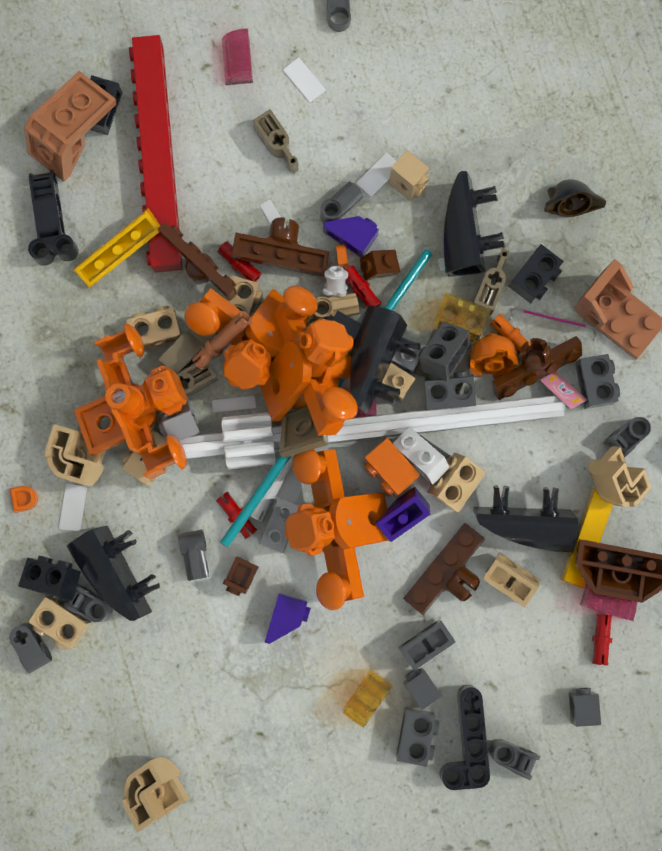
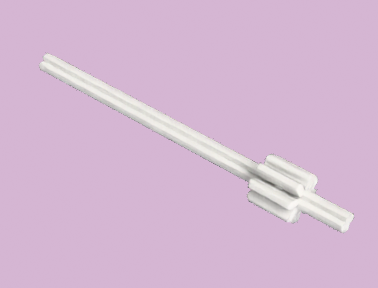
M554 395L482 403L470 407L419 410L357 417L345 420L344 426L336 435H328V443L401 435L408 427L412 428L416 433L562 417L564 416L565 403ZM269 412L223 417L221 420L222 433L195 435L180 440L187 459L225 455L226 466L229 470L274 465L276 462L275 449L280 448L282 426L272 427Z

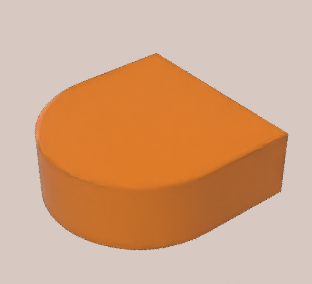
M344 244L336 245L337 266L345 270L348 266L346 246Z
M28 486L10 488L14 513L31 510L36 506L38 494L33 488Z

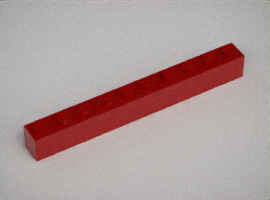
M160 35L132 37L133 47H129L130 61H134V69H131L132 83L136 84V91L132 94L134 106H138V114H135L134 118L136 129L140 128V137H136L138 151L142 152V159L138 160L140 174L144 176V182H140L141 195L146 199V205H142V212L149 208L160 226L165 222L170 228L174 225L180 230L164 47ZM160 233L146 242L150 246V251H146L147 265L151 266L155 273L183 270L182 255Z

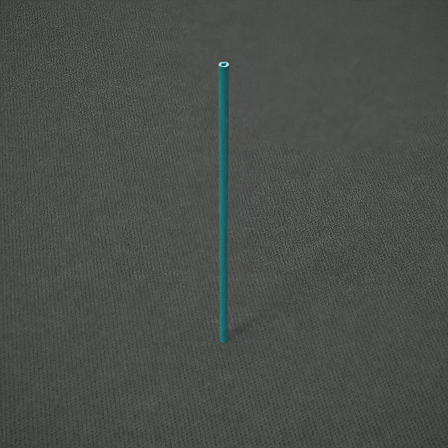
M424 249L384 308L392 311L396 308L432 256L431 251ZM340 379L338 384L339 388L343 384L345 379ZM281 455L221 539L220 543L227 548L230 546L292 456L283 458Z

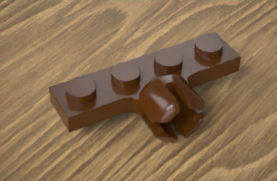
M275 218L271 222L268 238L235 233L231 255L233 259L325 277L324 272L328 267L330 251L299 245L297 242L299 225L292 219H289V225H286L284 229L285 218Z
M164 222L158 228L160 235L186 259V272L195 283L202 284L210 281L230 301L237 295L234 288L236 283L226 274L221 276L216 271L218 266L206 253H202L194 243L190 241L187 244L182 239L184 235L177 227L173 225L170 228Z
M575 336L550 349V346L547 347V342L540 338L530 339V346L526 341L521 347V365L492 381L494 394L497 399L501 400L505 397H510L523 387L533 385L538 379L555 373L560 367L577 361L582 356V342Z
M464 523L403 599L422 615L427 612L444 591H449L460 601L468 600L472 595L463 585L466 584L476 591L480 580L465 565L485 538Z

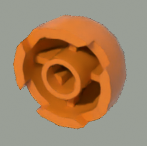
M488 334L476 341L471 348L470 370L478 377H482V374H492L493 378H498L513 370L516 365L519 366L517 349L512 341L504 336Z

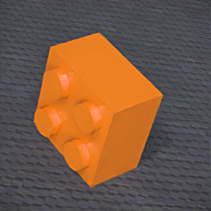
M388 438L372 450L363 461L365 463L364 470L371 478L376 476L382 482L380 488L387 496L393 495L396 498L420 476L417 470Z

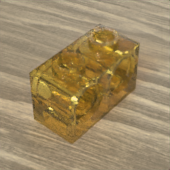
M445 292L433 324L437 325V329L443 321L469 330L470 342H473V340L478 341L491 309ZM445 310H452L456 318L453 320L446 319L443 312ZM469 318L475 319L478 327H468L466 320Z
M370 669L342 709L343 714L364 728L393 687L392 683L373 669Z

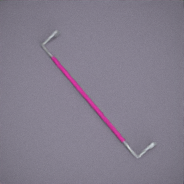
M512 308L509 322L511 321L513 310L522 311L524 313L541 316L561 322H566L582 327L595 329L593 342L596 339L597 328L543 314H538L526 310H520L516 308Z

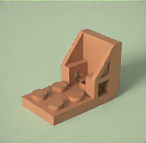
M78 71L29 116L24 126L28 154L49 171L53 169L55 175L62 181H65L70 177L85 147L84 135L116 105V99Z
M614 259L593 282L574 306V309L580 317L597 328L599 332L636 360L662 329V317L630 293L634 286L623 265Z

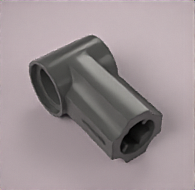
M349 181L332 198L325 200L321 204V222L325 224L327 221L341 219L363 198L364 195L355 183ZM327 210H334L337 214L335 216H328L325 212Z
M203 529L178 534L179 549L181 555L184 556L188 581L209 577L205 555L207 548Z

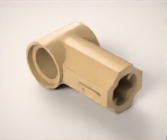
M347 294L344 297L316 298L317 305L326 307L328 313L320 315L316 312L311 317L314 321L319 318L327 320L329 315L334 316L337 310L347 316L359 315V304L356 294Z

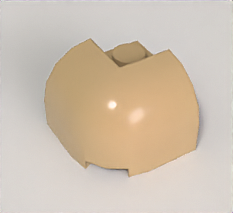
M53 424L46 445L45 457L47 458L49 468L53 472L52 474L78 484L93 486L104 470L105 466L102 465L106 450L92 456L88 452L81 432Z
M612 446L600 460H591L588 464V471L595 490L603 501L612 505L635 507L651 489L645 468L627 467L621 447Z
M164 757L150 760L131 773L125 780L126 784L122 803L137 832L153 824L190 799L178 779V776L182 773L174 763Z

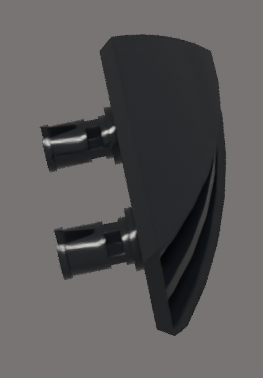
M461 171L457 174L447 204L443 240L445 272L448 273V277L486 272L484 251L505 247L504 241H499L504 239L503 232L483 237L480 235L476 207L479 204L498 201L497 195L494 194L497 193L496 186L474 191L472 179L467 171Z
M372 305L367 306L353 349L350 369L351 394L355 398L358 408L364 414L369 413L375 397L396 404V399L389 394L400 396V389L383 384L382 381L396 351L415 359L417 355L409 348L420 350V343L402 338L407 328V323L399 313Z
M498 485L493 486V507H473V512L479 524L504 539L537 549L569 553L574 551L578 531V518L572 510L557 509L558 488L553 487L551 497L549 489L547 487L543 488V506L541 509L508 508L509 486H503L500 497Z
M108 525L89 530L70 542L67 548L94 590L110 607L129 621L138 620L152 613L144 596L159 589L160 583L148 586L156 578L153 574L137 583L122 554V551L136 544V539L124 542L133 533L127 530L114 539Z

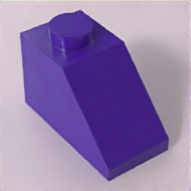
M360 216L327 221L323 225V233L339 244H344L348 250L360 258L366 254L378 237L379 229L376 228L377 224L371 219H363Z
M414 486L391 504L376 521V525L387 539L392 542L431 515L430 505Z
M279 593L265 643L270 644L299 628L302 621L307 622L311 610L310 607H306L308 601Z

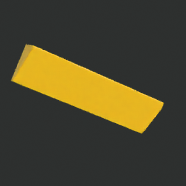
M149 208L146 209L73 270L89 288L92 287L158 234L160 224Z
M595 488L591 490L578 527L574 551L569 553L560 579L583 589L586 582L575 565L578 541L582 539L600 543L613 506L603 501Z

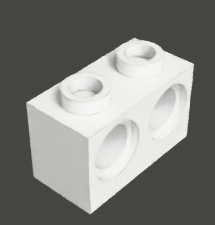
M410 427L393 443L409 463L432 485L450 467L445 457Z

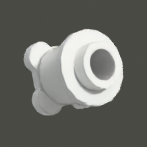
M340 266L330 267L324 272L326 283L323 294L327 296H346L348 284L345 282L348 278V272Z

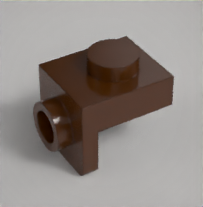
M375 250L360 258V268L365 281L371 280L376 276H391L400 273L396 250Z
M236 556L226 579L222 583L227 586L226 591L240 596V593L247 594L259 566Z

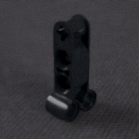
M52 169L49 173L37 175L29 173V184L37 238L32 240L28 246L29 254L40 265L51 264L57 255L64 261L74 260L79 254V249L73 239L65 234L58 183L54 170ZM70 244L68 251L61 252L63 245ZM47 248L44 255L37 256L40 249Z

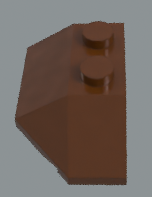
M579 539L575 565L593 594L643 603L662 590L661 554Z

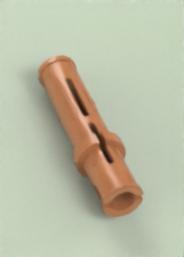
M240 311L213 339H208L205 342V347L192 358L193 362L199 360L195 363V366L204 369L215 357L221 356L223 349L252 323L251 318L246 321L249 315L244 311Z

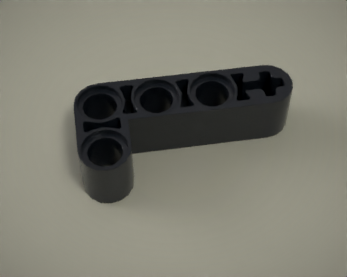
M464 685L457 693L463 761L446 763L440 770V778L445 787L450 790L482 788L490 780L482 694L476 687ZM469 691L475 695V698L471 699V704L477 711L470 710L469 702L464 699V697L468 696ZM472 716L477 717L478 725L473 729L467 728V719ZM474 742L480 743V751L477 754H470L468 751L469 746ZM476 768L483 769V776L478 780L472 779V771ZM449 771H457L459 773L457 780L454 782L446 780V775Z

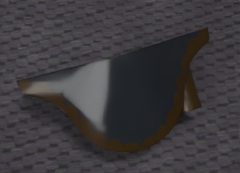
M568 179L561 181L556 188L551 187L548 189L547 192L550 200L546 202L544 212L562 217H574L604 208L606 200L594 193L585 183Z

